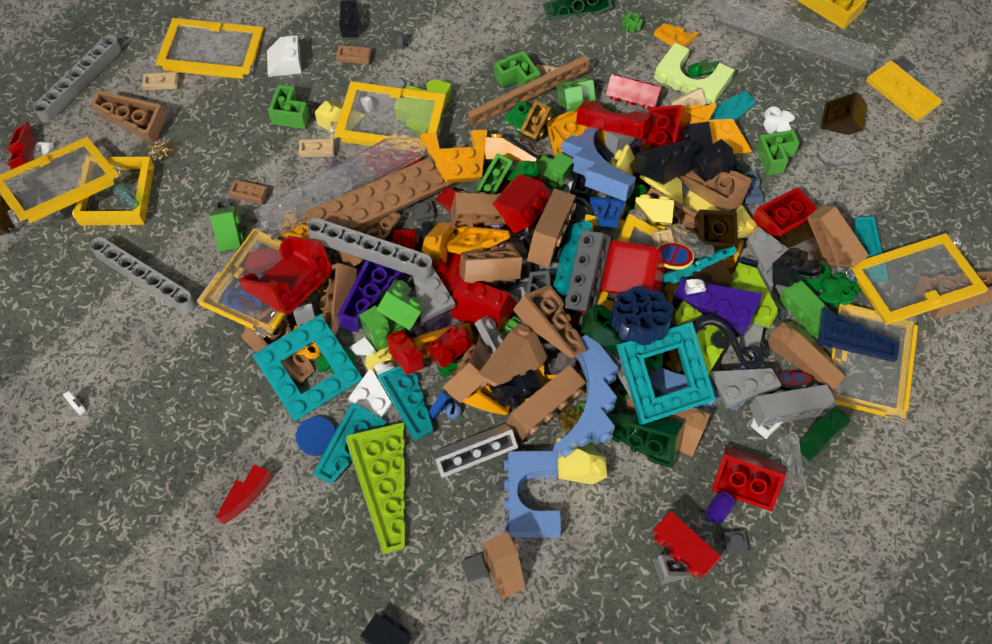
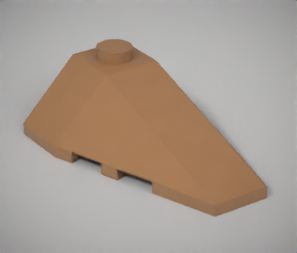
M550 284L523 295L513 310L526 326L571 359L585 353L586 348L577 330L573 329L570 324L572 319L563 309L564 303Z
M271 307L259 316L256 321L267 325L276 310ZM284 316L271 337L246 327L241 338L254 351L258 352L290 333V323ZM294 354L281 362L289 376L300 384L315 371L309 359L304 355Z

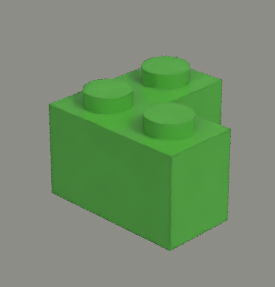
M524 51L494 63V77L502 88L515 82L523 86L540 77V72Z
M589 77L556 84L559 104L569 111H577V108L585 100H596L594 82Z
M277 85L268 110L271 123L273 125L305 129L309 119L307 103L298 101L294 87Z
M794 129L760 135L755 149L767 176L784 173L788 163L787 157L795 156L799 141Z
M561 152L553 160L543 155L537 162L539 172L536 176L541 177L546 187L563 191L573 179V159Z
M235 205L213 209L210 219L218 252L240 248L242 242H244L243 232L239 231L238 228L242 220L240 210H236Z
M395 279L376 311L410 330L421 313L424 304L418 298L408 295L412 288L408 287L407 283Z
M375 305L361 313L359 318L366 338L378 352L388 347V335L401 329L407 334L410 332L407 328L376 311L377 307Z

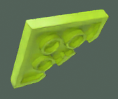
M738 263L732 275L734 280L729 282L731 285L729 288L762 293V298L752 317L751 323L771 328L778 314V309L757 268Z
M683 301L673 314L672 322L673 325L679 326L692 322L703 314ZM713 325L704 326L706 330H700L696 334L708 375L723 349L716 348L711 344L710 337L712 333L716 331L722 332L721 329Z

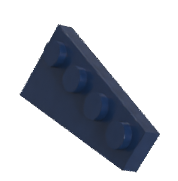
M826 307L821 309L817 344L890 362L897 360L898 341L877 331L872 332L865 329L864 325L846 320L847 317L841 314L836 315L829 312L830 309Z

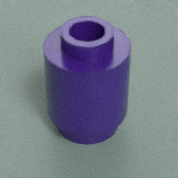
M724 491L716 494L705 509L707 518L716 524L723 523L734 508V498Z

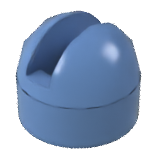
M450 403L446 407V415L449 419L455 420L461 416L462 409L460 405ZM452 407H455L454 414H451Z

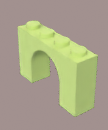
M674 43L656 67L654 79L686 94L697 88H702L706 104L716 103L731 82L734 69L719 63L709 77L700 80L689 78L682 73L681 68L688 59L690 49Z

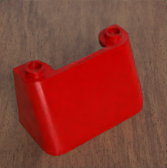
M288 236L279 247L282 259L260 279L254 273H246L238 280L244 291L276 311L290 314L331 275L332 266L321 241Z
M611 240L600 291L619 294L621 291H628L637 286L658 291L666 272L661 251L653 246Z

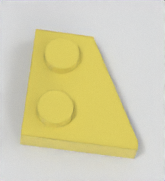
M741 205L735 211L737 212L738 238L750 237L758 227L743 205Z

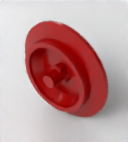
M449 252L446 264H444L442 258H437L435 260L437 265H432L449 293L454 291L461 279V254Z

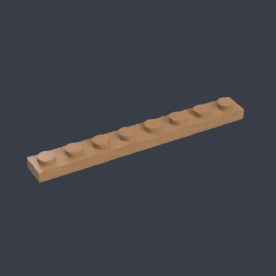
M586 55L577 58L552 72L546 73L544 76L519 86L515 90L505 93L492 101H488L478 108L472 109L468 112L470 125L473 127L514 108L518 102H526L555 88L558 83L567 82L589 71V58Z

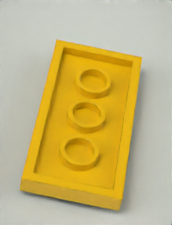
M891 60L868 76L866 80L868 84L916 122H919L942 103L939 97Z

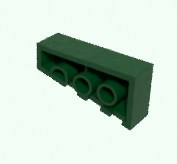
M594 304L583 315L581 332L619 356L616 345L627 341L620 338L616 329L612 328L610 321L612 311ZM663 353L644 358L648 375L662 366Z

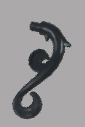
M717 311L699 316L692 321L696 334L700 330H706L704 326L713 325L721 329L722 332L716 331L712 333L710 337L711 344L716 348L724 349L731 343L739 361L745 368L757 369L762 365L764 354L761 348L758 346L746 347L744 353L752 352L754 354V361L750 363L745 360L736 334L726 321L716 317Z

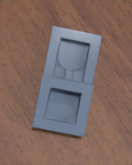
M747 171L746 176L751 178V184L744 197L745 204L763 203L764 196L759 188L760 179L756 171Z

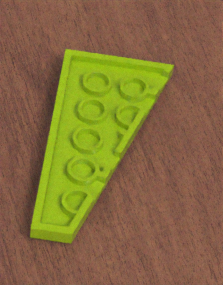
M404 422L347 435L345 438L383 555L402 550L405 547Z

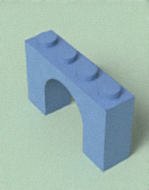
M508 451V459H504V471H508V478H504V491H509V498H505V511H509V518H505V531H509L510 537L515 538L560 537V511L531 510L521 503L517 494L519 487L528 479L558 477L557 459L552 451Z

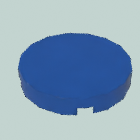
M318 416L308 418L297 428L295 435L296 443L300 450L307 455H323L336 431L335 427L326 418Z

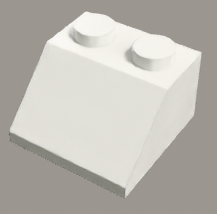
M297 35L280 37L267 50L268 77L302 73L300 46Z

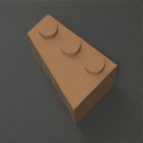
M456 192L451 206V229H457V225L467 224L468 228L474 227V224L485 223V226L507 224L492 204L501 193L495 195L484 192Z
M821 206L807 217L827 265L854 268L869 256L836 206Z
M506 243V247L498 248L497 245L491 246V250L483 251L481 248L461 252L460 275L464 282L468 283L520 279L522 257L512 243Z
M507 531L484 542V562L501 598L504 599L525 589L518 556L519 546L515 537H510Z

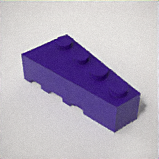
M366 260L337 315L339 326L357 333L362 327L359 315L375 305L378 307L395 279L402 281L405 278V273Z
M681 279L673 295L672 305L678 307L681 302L685 301L703 315L717 311L716 317L726 321L733 331L745 335L762 298V293L704 283L706 291L686 294L685 285L687 280Z

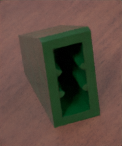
M836 405L819 419L795 448L810 462L834 443L852 420Z

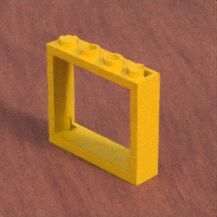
M86 157L85 164L82 166L83 175L82 179L79 180V186L92 181L95 170H102L93 157ZM105 157L114 170L141 169L133 211H86L89 197L76 202V207L73 209V218L76 219L79 225H144L155 168L151 158Z

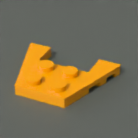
M568 111L551 119L549 124L546 123V130L554 156L559 152L562 153L561 145L564 140L571 135H581L585 129L589 128L576 124L577 111ZM599 129L597 141L604 147L606 131Z
M487 130L471 131L470 136L473 147L440 149L436 133H421L419 138L425 144L428 154L434 159L435 165L446 183L479 181L482 178Z

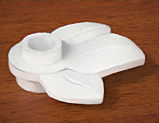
M770 107L764 114L766 119L764 121V128L769 134L775 131L791 130L789 122L794 121L795 116L788 111H781L777 107Z

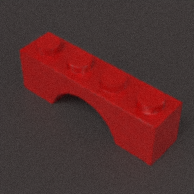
M585 100L577 108L576 124L643 139L649 132L651 114L637 111L613 113L605 110L600 103Z

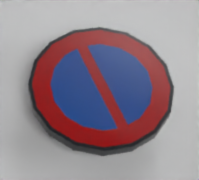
M784 370L775 373L781 383V387H784V389L804 388L813 383V377L806 372Z

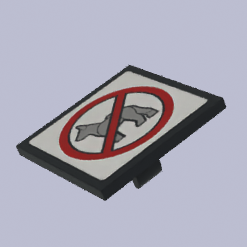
M526 137L509 138L535 158H541L543 155L548 158L552 157L550 153Z

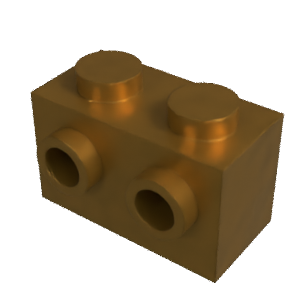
M535 100L520 130V135L534 142L537 139L541 140L545 132L543 127L545 123L549 124L553 115L551 114V107Z

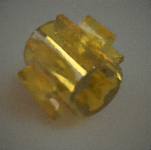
M153 140L154 145H147L150 148L147 155H153L152 161L159 158L162 162L163 156L168 157L165 150H168L169 147H163V141L157 144ZM160 146L162 154L158 153L157 155H155V151L153 149L158 148Z
M574 407L570 410L563 409L562 415L558 417V421L562 422L560 429L564 428L569 433L579 421L581 411H575Z

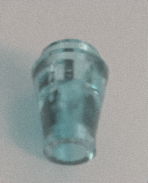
M121 183L114 188L113 193L117 200L128 206L131 210L138 207L139 202L136 200L130 186Z

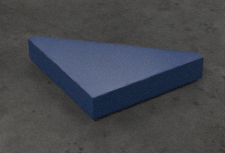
M447 391L441 392L429 410L428 414L431 422L440 410L443 412L450 403H453L451 400L453 397Z

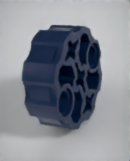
M641 286L633 287L628 291H621L616 296L615 304L612 307L611 326L616 329L619 337L627 342L632 341L639 345H651L652 342L663 340L667 336L672 320L673 306L665 299L664 294L657 290H649Z

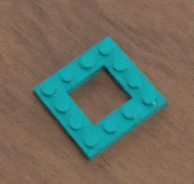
M321 314L252 355L294 422L313 412L363 379ZM315 343L335 374L301 394L281 362L310 344Z
M693 322L669 328L668 334L663 340L654 341L651 345H639L632 341L616 345L640 424H645L716 400ZM677 348L689 387L655 397L644 358Z

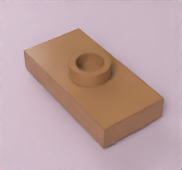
M339 45L336 61L369 64L372 50L365 47Z
M234 180L228 196L230 198L263 204L269 189L267 186Z

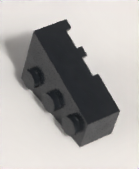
M682 140L636 153L635 172L665 185L694 167L692 158L699 154L700 146L690 140Z

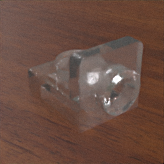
M560 351L557 359H548L547 365L551 375L559 374L569 365L573 368L576 358L571 359Z

